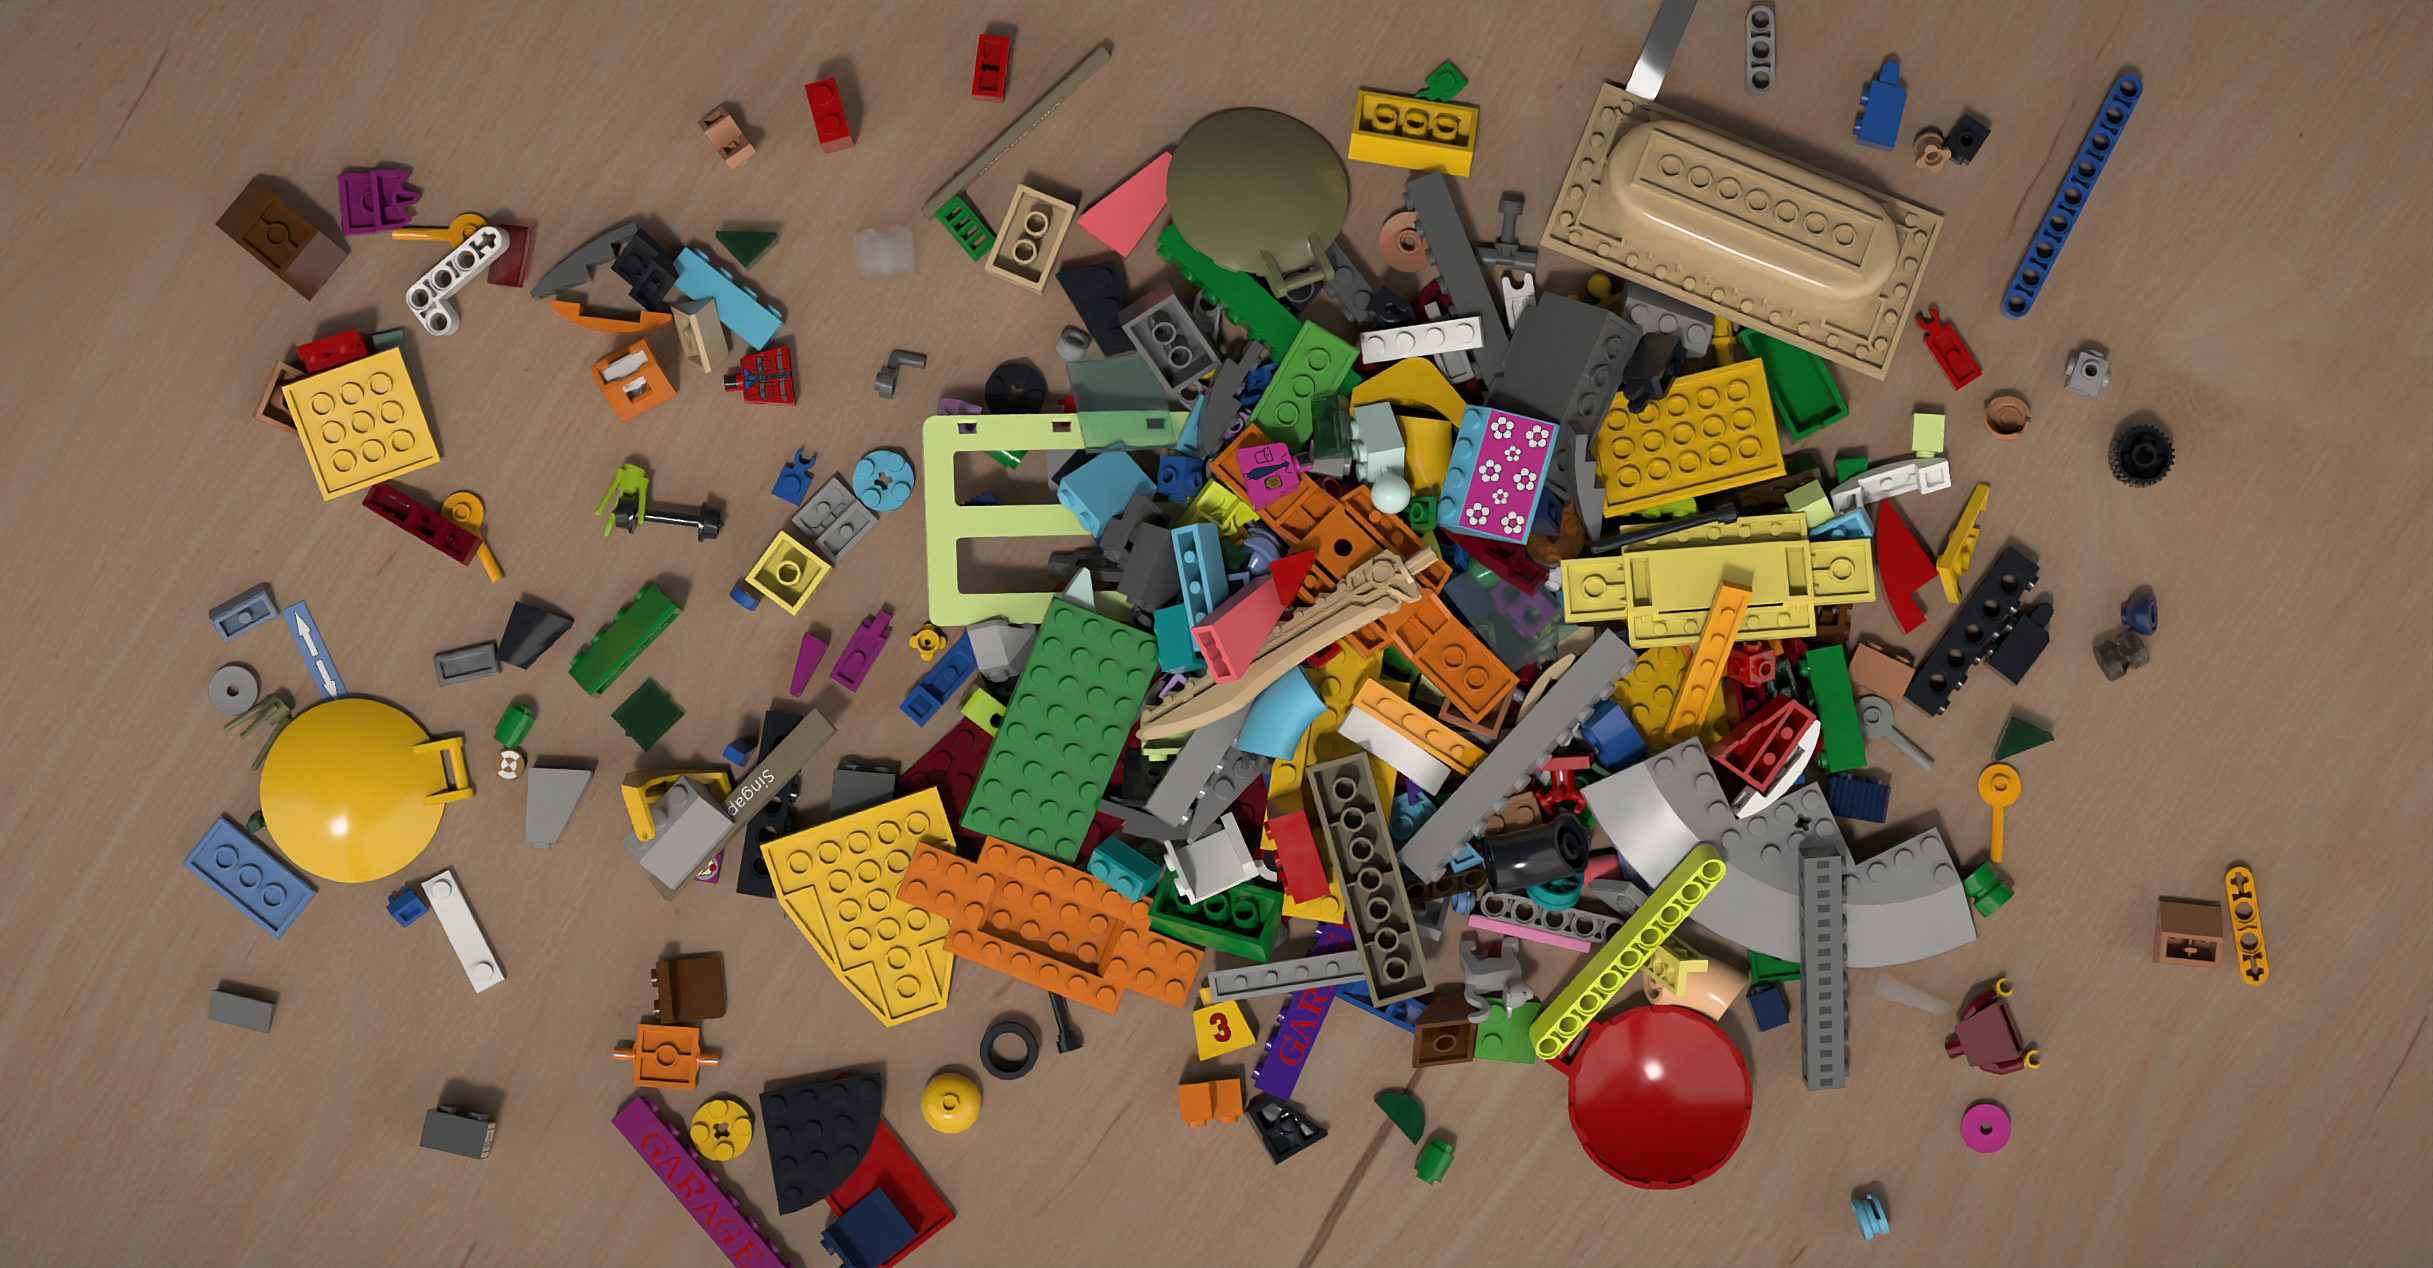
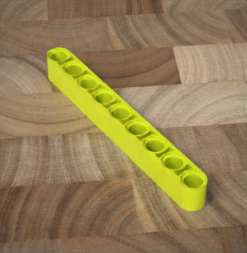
M1701 844L1697 846L1531 1025L1528 1032L1529 1038L1536 1054L1540 1058L1552 1059L1558 1056L1723 878L1726 867L1714 845Z

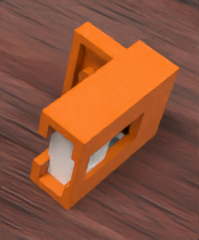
M647 337L638 340L590 367L602 394L622 423L677 395Z

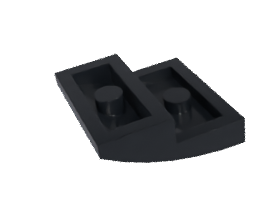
M642 228L635 233L611 266L615 273L633 287L628 295L649 312L655 311L680 277L665 251Z

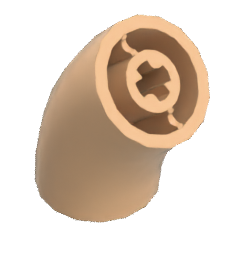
M1700 953L1708 959L1707 972H1687L1685 996L1676 997L1642 971L1644 991L1651 1004L1686 1008L1699 1013L1715 1024L1750 979L1736 968Z

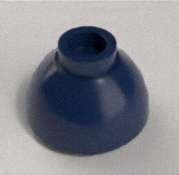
M2150 593L2142 594L2134 598L2127 607H2122V624L2129 625L2138 634L2152 636L2156 632L2158 623L2155 598Z

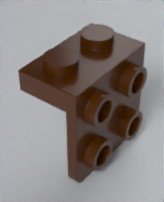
M718 957L656 962V969H651L652 986L658 987L659 999L654 1000L655 1017L661 1018V1024L724 1017L726 1009L721 960Z

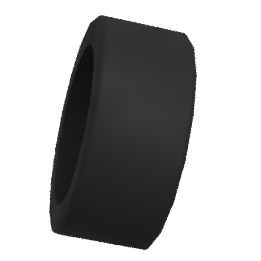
M1004 1022L993 1026L985 1033L980 1044V1058L983 1066L992 1076L1001 1080H1015L1024 1077L1033 1069L1038 1059V1044L1035 1036L1027 1027L1017 1022ZM1004 1033L1019 1035L1027 1046L1025 1061L1014 1069L999 1067L991 1056V1046L994 1040Z

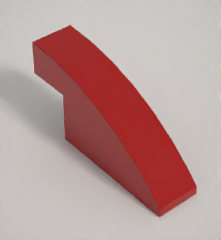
M1885 499L1877 505L1873 534L1874 560L1883 599L1891 617L1904 636L1927 621L1910 597V594L1939 575V573L1888 500Z

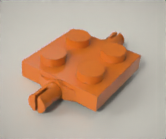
M638 1024L637 1039L633 1048L615 1046L614 1052L626 1053V1055L614 1054L613 1058L614 1060H632L634 1068L633 1086L695 1090L697 1072L700 1065L718 1067L719 1061H709L707 1059H719L720 1055L701 1053L699 1045L700 1028Z

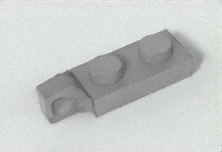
M1436 301L1424 306L1429 321L1423 324L1451 320L1449 314L1441 316ZM1465 350L1433 354L1439 372L1451 386L1475 377Z

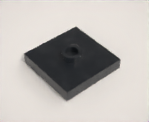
M1125 750L1121 806L1143 807L1177 754H1167V761H1149V755H1141V751Z

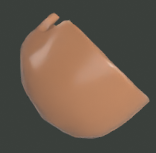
M2013 395L1997 396L1984 408V426L1991 436L2001 441H2012L2019 438L2026 432L2031 423V414L2028 406L2022 399Z

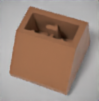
M2158 901L2153 962L2221 969L2223 949L2221 907Z

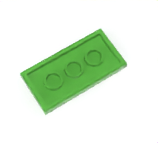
M1307 319L1245 426L1248 428L1253 423L1274 444L1286 443L1290 453L1293 455L1300 454L1361 350Z

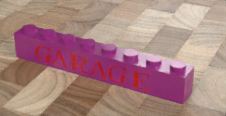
M639 1096L611 1120L736 1268H796L791 1261L785 1263L778 1255L781 1249L770 1237L765 1240L758 1232L761 1226L751 1214L745 1216L738 1207L741 1203L730 1190L727 1193L722 1190L718 1185L721 1182L719 1176L710 1167L705 1170L698 1162L701 1156L691 1144L685 1146L680 1141L678 1136L681 1133L670 1120L666 1123L658 1115L661 1109L652 1098L648 1097L645 1100L643 1096Z

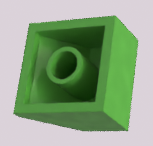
M1480 996L1489 1002L1492 1007V1014L1485 1022L1477 1023L1473 1058L1534 1064L1535 1050L1528 1032L1531 1025L1540 1016L1541 1003L1525 1002L1523 1006L1513 1008L1511 1018H1507L1503 999Z

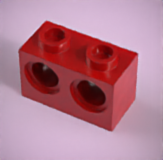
M979 34L971 93L973 100L1003 104L1011 50L1010 38Z

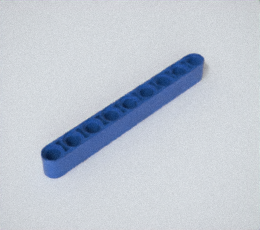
M2132 74L2124 75L2111 87L2000 302V312L2006 319L2018 320L2031 309L2142 94L2143 84L2137 76ZM2122 83H2128L2133 87L2134 94L2132 97H2126L2121 93L2120 85ZM2107 110H2114L2119 114L2120 122L2118 124H2112L2107 120ZM2093 137L2104 139L2106 142V149L2104 151H2098L2093 147ZM2085 163L2091 167L2092 176L2090 178L2082 177L2079 174V164ZM2066 190L2074 191L2077 194L2078 203L2076 205L2068 204L2065 201L2064 193ZM2052 217H2058L2063 220L2064 230L2062 232L2052 229L2050 226ZM2038 244H2045L2049 247L2051 254L2048 259L2038 256L2036 253ZM2024 271H2031L2035 274L2037 281L2034 286L2024 283L2022 280ZM2010 298H2018L2022 302L2023 308L2020 313L2010 310L2008 307Z

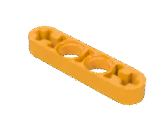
M2233 867L2225 873L2223 885L2238 974L2245 984L2258 986L2267 980L2269 968L2254 880L2248 869ZM2235 872H2238L2240 877H2245L2246 883L2241 884L2242 893L2249 892V898L2239 897L2233 900L2232 894H2239L2237 885H2231L2230 882L2231 879L2235 878ZM2241 902H2245L2251 907V915L2246 920L2239 919L2235 914V908ZM2247 932L2252 933L2257 940L2256 946L2249 951L2245 950L2240 944L2242 935ZM2259 953L2260 958H2253L2256 968H2261V974H2258L2256 976L2257 980L2253 981L2252 976L2246 975V970L2251 969L2250 959L2243 961V955Z

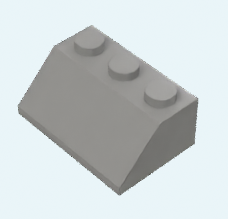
M1625 279L1616 315L1643 332L1638 343L1642 342L1646 333L1678 336L1681 339L1688 360L1696 362L1706 354L1714 326L1713 313Z
M681 776L650 810L655 825L654 838L642 842L636 836L633 828L621 842L640 865L668 887L675 890L736 823L701 782Z

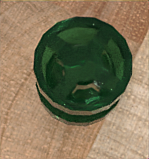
M1150 838L1135 851L1158 865L1164 860V854L1157 852L1154 848L1155 843Z

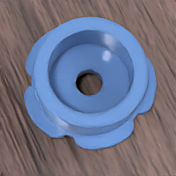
M1468 891L1451 896V908L1454 913H1461L1462 916H1466L1468 910L1474 909V892Z

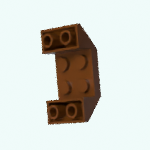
M256 178L250 181L215 223L230 238L309 302L349 255Z

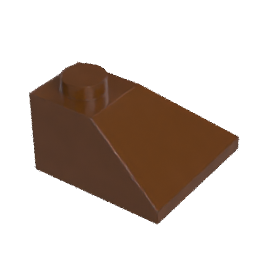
M1464 993L1438 996L1415 1021L1412 1053L1413 1068L1473 1062L1477 1023H1472L1468 1020V1015L1474 1013L1475 1010L1466 1001Z

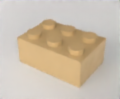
M1019 184L984 267L985 272L1043 295L1076 215V206Z

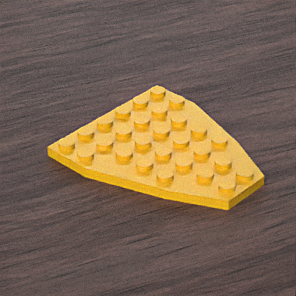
M936 785L760 843V848L780 905L838 980L887 1027L944 1009L947 1006L954 954L942 950V945L952 920L896 899L897 892L918 840L956 854V842Z

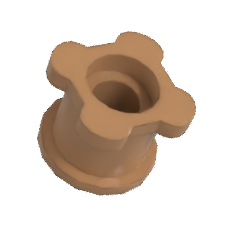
M1928 132L1920 135L1915 140L1913 148L1918 156L1915 158L1918 168L1925 167L1930 169L1931 172L1937 173L1943 169L1942 165L1945 160L1951 157L1950 149L1943 147V139L1939 134Z

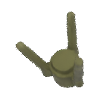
M274 694L270 699L266 697L260 704L224 726L223 729L227 732L257 713L261 716L240 734L241 739L246 738L264 721H267L271 726L276 722L278 723L251 767L255 771L264 760L282 729L291 721L287 716L292 711Z

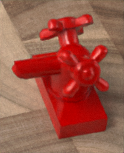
M1594 751L1551 753L1552 758L1543 768L1537 767L1534 771H1550L1552 790L1546 793L1544 787L1540 786L1534 792V795L1549 816L1558 810L1554 804L1555 802L1569 799L1578 803L1573 813L1580 814L1587 804L1580 791L1575 788L1574 769H1590L1595 763Z

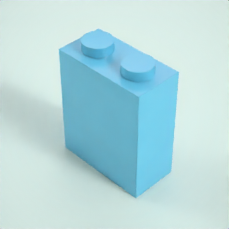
M1116 444L1062 478L1057 495L1061 504L1065 508L1070 509L1078 518L1081 527L1089 531L1096 539L1103 534L1111 517L1122 520L1125 507L1130 502L1133 493L1144 495L1152 502L1157 487L1119 444Z

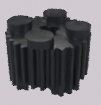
M2147 424L2143 426L2137 425L2120 433L2114 439V442L2111 443L2113 447L2109 448L2111 454L2108 455V458H2111L2108 464L2112 465L2110 470L2115 479L2123 482V485L2129 484V487L2135 486L2138 489L2140 487H2150L2166 477V473L2171 470L2169 467L2174 465L2172 459L2175 458V455H2172V452L2175 449L2171 448L2172 443L2167 442L2169 438H2164L2165 433H2159L2158 428L2154 429L2153 425L2148 427ZM2140 449L2143 450L2142 455L2147 454L2148 458L2142 463L2138 462L2135 456Z

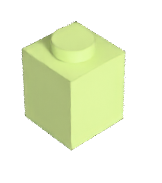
M1914 413L1910 416L1908 453H1916V458L1920 459L1935 458V454L1943 452L1945 415Z
M1818 479L1784 495L1789 507L1784 508L1785 513H1806L1807 531L1836 518Z

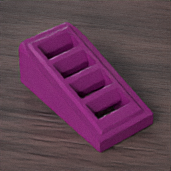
M807 632L803 635L790 687V694L797 698L803 693L828 648L826 643Z

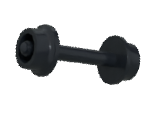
M634 493L631 497L620 496L617 507L612 511L616 516V527L627 529L629 534H634L636 529L639 494ZM708 502L702 503L700 515L645 509L644 521L698 527V542H703L705 539H717L719 529L725 525L721 520V509L709 506Z

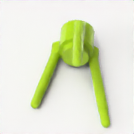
M623 464L622 468H618L615 478L601 499L595 514H601L617 486L620 491L612 511L617 507L620 496L625 497L626 493L633 495L636 493V490H639L638 523L643 524L646 489L649 483V479L644 478L645 470L631 464ZM613 512L610 514L604 531L605 537L610 535L616 520Z

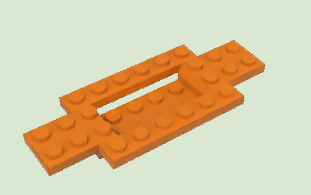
M986 835L975 862L918 840L896 895V899L952 920L942 945V950L1113 1016L1125 987L1183 1009L1205 954L1204 950L1149 929L1151 923L1147 915L1154 898L1145 895L1137 902L1132 903L1131 899L1127 900L1126 896L1117 893L1116 889L1112 890L1111 886L1102 883L1101 879H1097L1090 873L990 835ZM982 929H983V930H986V931H988V932H991V933H993V934L999 935V936H1001V937H1004V938H1006V939L1012 940V941H1014V942H1017V943H1019V944L1025 945V946L1030 947V948H1032V949L1038 950V951L1043 952V953H1045V954L1051 955V956L1056 957V958H1058V959L1064 960V961L1069 962V963H1071V964H1074V965H1076V966L1082 967V968L1087 969V970H1089V971L1095 972V974H1093V973H1091V972H1088V971H1086V970H1083V969H1081V968L1075 967V966H1073V965H1070V964H1068V963L1062 962V961L1057 960V959H1055V958L1049 957V956L1044 955V954H1042V953L1036 952V951L1031 950V949H1029V948L1023 947V946L1018 945V944H1016V943L1010 942V941L1005 940V939H1003V938H1000V937H998V936L992 935V934H990V933H987V932H985V931H982Z

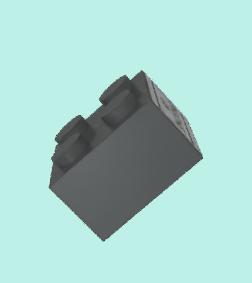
M444 1103L441 1105L437 1104V1108L427 1110L419 1146L479 1160L489 1156L496 1121L489 1119L490 1114L475 1110L467 1111V1114L459 1113L460 1107Z

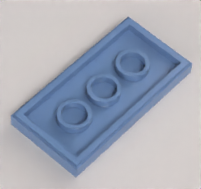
M223 816L218 818L182 863L276 940L281 939L318 893Z

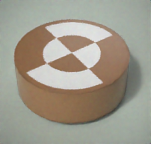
M504 750L494 760V770L504 780H516L525 771V759L515 750Z

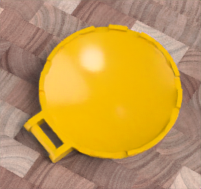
M342 699L311 708L298 716L281 732L266 757L260 781V801L267 828L283 853L298 866L319 877L337 882L360 883L389 876L406 867L431 842L441 821L445 803L474 797L473 788H469L461 749L464 746L462 737L432 742L424 730L406 714L384 703L372 700ZM449 750L457 791L448 792L440 751Z

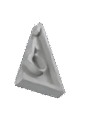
M1229 746L1224 754L1227 761L1218 774L1212 772L1206 781L1211 785L1201 800L1196 798V808L1188 828L1187 842L1190 845L1261 774L1258 771L1241 768L1244 753L1232 746Z

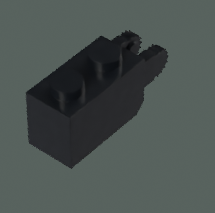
M1646 333L1641 344L1637 346L1634 357L1623 372V382L1625 384L1623 394L1626 400H1629L1627 407L1631 414L1638 415L1644 412L1651 400L1659 401L1669 393L1687 360L1680 337Z
M2048 602L2040 603L2034 607V610L2028 616L2023 614L2018 619L2013 616L2002 630L2006 635L2000 643L1994 641L1984 655L1988 659L1983 665L2012 687L2018 685L2050 642L2049 633L2044 628L2051 620L2050 617H2053L2052 615L2054 614L2051 604H2048Z

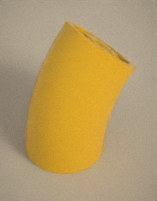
M1395 415V420L1405 446L1404 480L1410 487L1411 499L1430 496L1437 497V509L1454 450L1452 444V423L1445 420Z

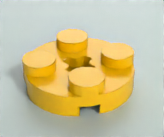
M715 1100L703 1105L694 1115L690 1132L697 1150L705 1157L719 1161H727L741 1155L748 1148L753 1134L749 1113L742 1105L732 1100ZM724 1122L728 1123L727 1130L730 1132L729 1136L717 1138L714 1125L716 1123L720 1125Z

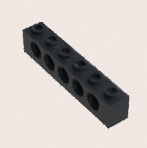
M2011 546L2007 547L1913 677L1902 699L1928 718L1934 717L1935 714L1941 716L1951 702L1947 699L1953 689L1959 691L1967 681L1968 676L1965 672L1972 664L1976 667L1986 654V651L1983 650L1985 644L1989 639L1994 642L2002 632L2004 626L2000 623L2005 616L2009 615L2012 617L2022 602L2018 600L2024 590L2030 592L2040 577L2036 573L2040 567ZM2004 576L2011 577L2015 582V589L2012 593L2003 591L2000 586L2001 579ZM1986 601H1991L1997 606V614L1994 618H1989L1983 613V605ZM1968 626H1974L1979 630L1980 637L1976 643L1969 642L1965 637V630ZM1950 651H1957L1962 657V663L1958 668L1950 666L1947 662V655ZM1933 675L1940 676L1944 681V688L1939 693L1934 692L1929 686V681Z
M766 710L757 766L776 748L777 739L781 736H788L805 717ZM795 775L775 795L781 800V810L776 814H770L764 806L747 823L736 893L775 899L776 891L770 874H759L756 871L755 865L757 860L763 857L760 843L763 842L760 834L764 828H774L777 833L776 838L792 831L794 815L789 814L791 802L796 803L799 784H794Z

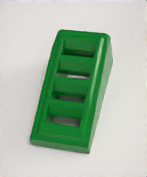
M955 195L934 214L936 219L975 263L993 248L996 239L958 195ZM959 207L962 211L949 222L946 217ZM967 216L970 221L960 230L956 231L954 227ZM976 226L979 230L965 241L962 237ZM984 235L987 239L973 250L970 246Z

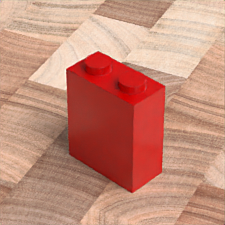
M831 77L804 85L820 145L824 153L830 154L855 147L835 78Z

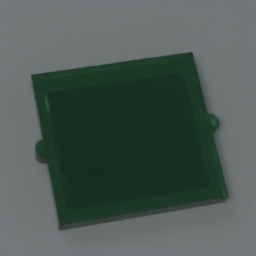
M649 678L611 716L626 731L625 735L627 737L631 736L647 752L685 714L670 700V694H665Z

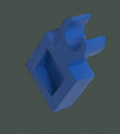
M799 450L795 455L793 470L786 466L783 467L771 494L800 507L812 482V479L805 476V474L814 466L816 461L815 456L812 455L808 464H801L800 456L803 453L802 450Z

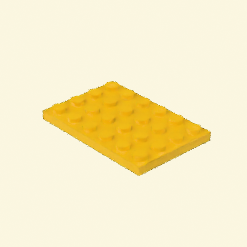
M1762 358L1676 378L1665 398L1659 401L1651 400L1644 412L1638 415L1629 412L1627 407L1629 400H1626L1623 391L1617 392L1591 449V453L1597 461L1595 474L1606 488L1603 506L1605 518L1787 475Z

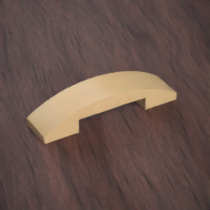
M1575 651L1564 656L1542 674L1525 698L1515 727L1547 694L1554 679L1559 681L1582 655L1581 653Z

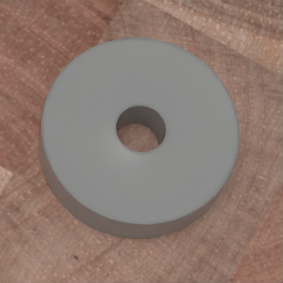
M229 666L220 669L214 674L209 683L208 694L211 703L218 711L227 715H242L252 709L257 703L259 684L255 676L247 669ZM236 685L239 688V693L232 697L229 694V689L231 686Z

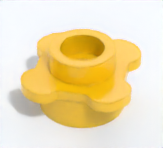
M925 624L917 636L910 638L909 644L921 653L923 660L929 661L938 649L945 648L946 640L944 637L937 635L933 625ZM929 639L931 641L930 645H926L925 640Z

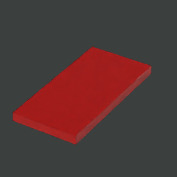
M843 1071L832 1080L847 1078L848 1076ZM881 1119L879 1120L871 1147L859 1167L837 1190L824 1198L834 1213L840 1218L880 1187L915 1231L917 1236L877 1268H892L956 1218Z

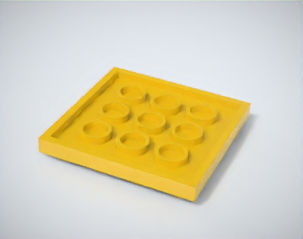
M399 345L284 384L281 387L324 501L441 461Z
M1680 646L1654 647L1647 650L1638 657V660L1635 662L1637 664L1635 670L1628 677L1624 678L1622 676L1615 683L1616 689L1608 698L1621 707L1649 749L1644 753L1646 757L1675 744L1664 741L1663 733L1688 670ZM1728 675L1720 678L1698 735L1704 752L1729 733L1721 687L1722 682L1731 678Z

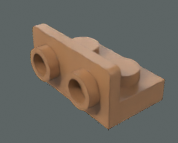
M1526 787L1521 791L1516 790L1508 798L1510 800L1508 806L1501 813L1497 814L1495 812L1487 821L1489 825L1482 833L1483 838L1544 824L1534 792H1527Z

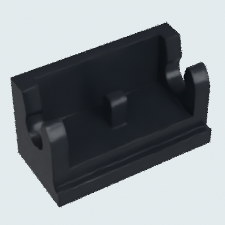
M1384 285L1365 307L1366 313L1378 331L1394 329L1399 323H1404L1407 327L1420 324L1410 303Z

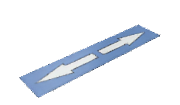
M304 601L282 610L281 612L324 703L350 699Z

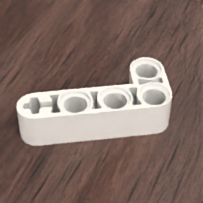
M491 226L481 228L409 288L406 294V302L427 331L433 335L442 336L451 335L458 330L460 318L447 300L508 249L510 236L506 230ZM490 235H496L494 239L495 246H486L492 240ZM469 251L475 257V262L470 268L466 266L464 261L465 255ZM445 271H448L452 276L451 284L447 287L443 285L441 279ZM422 290H425L429 295L428 303L425 306L419 302V293ZM441 314H444L447 318V326L443 330L437 325V319Z

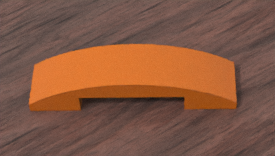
M550 300L549 306L566 320L585 329L604 334L639 335L655 332L674 324L672 314L641 311L640 323L583 316L584 307L580 303Z

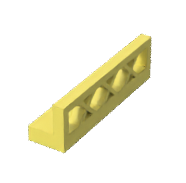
M1671 933L1640 966V969L1673 995L1680 997L1685 996L1687 972H1707L1708 959Z

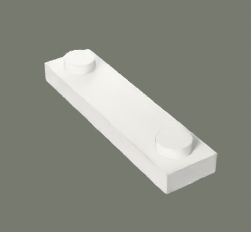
M447 870L422 883L421 885L475 991L480 993L505 980L506 978L452 872Z

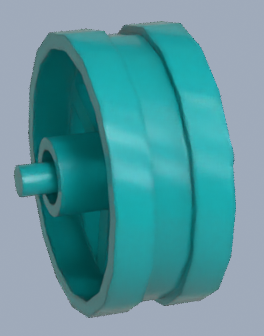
M1580 873L1557 881L1526 888L1527 894L1535 904L1544 909L1564 911L1572 908L1578 902L1584 882V875Z

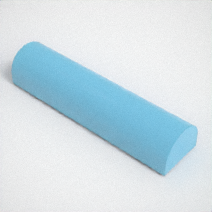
M1862 506L1807 531L1809 543L1867 539L1874 534L1872 521Z

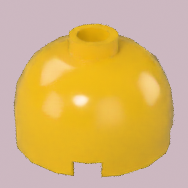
M943 1073L934 1077L925 1086L921 1095V1112L925 1121L933 1129L945 1134H956L968 1129L977 1120L982 1109L981 1094L977 1085L968 1077L959 1073Z

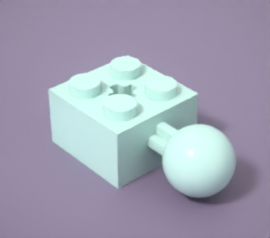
M1384 402L1353 408V421L1348 423L1352 441L1348 442L1349 455H1353L1352 460L1356 459L1357 461L1356 475L1358 482H1364V485L1371 491L1372 502L1378 510L1387 514L1398 513L1408 505L1411 492L1408 483L1404 480L1405 446L1390 403Z

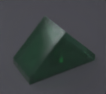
M716 231L715 235L717 240L747 271L779 243L777 232Z
M2008 717L1990 756L1992 762L2000 761L2053 741L2054 737L2051 733L2016 717Z

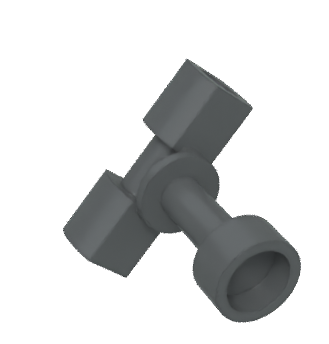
M1499 200L1498 212L1504 213L1501 243H1494V249L1475 247L1474 256L1478 266L1495 267V265L1513 266V270L1535 272L1537 253L1518 252L1519 245H1513L1516 214L1522 215L1524 203Z

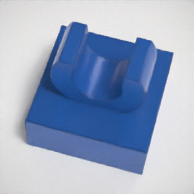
M404 885L401 887L404 894L397 899L392 895L388 896L390 904L386 906L391 916L403 928L429 911L424 901L412 889Z

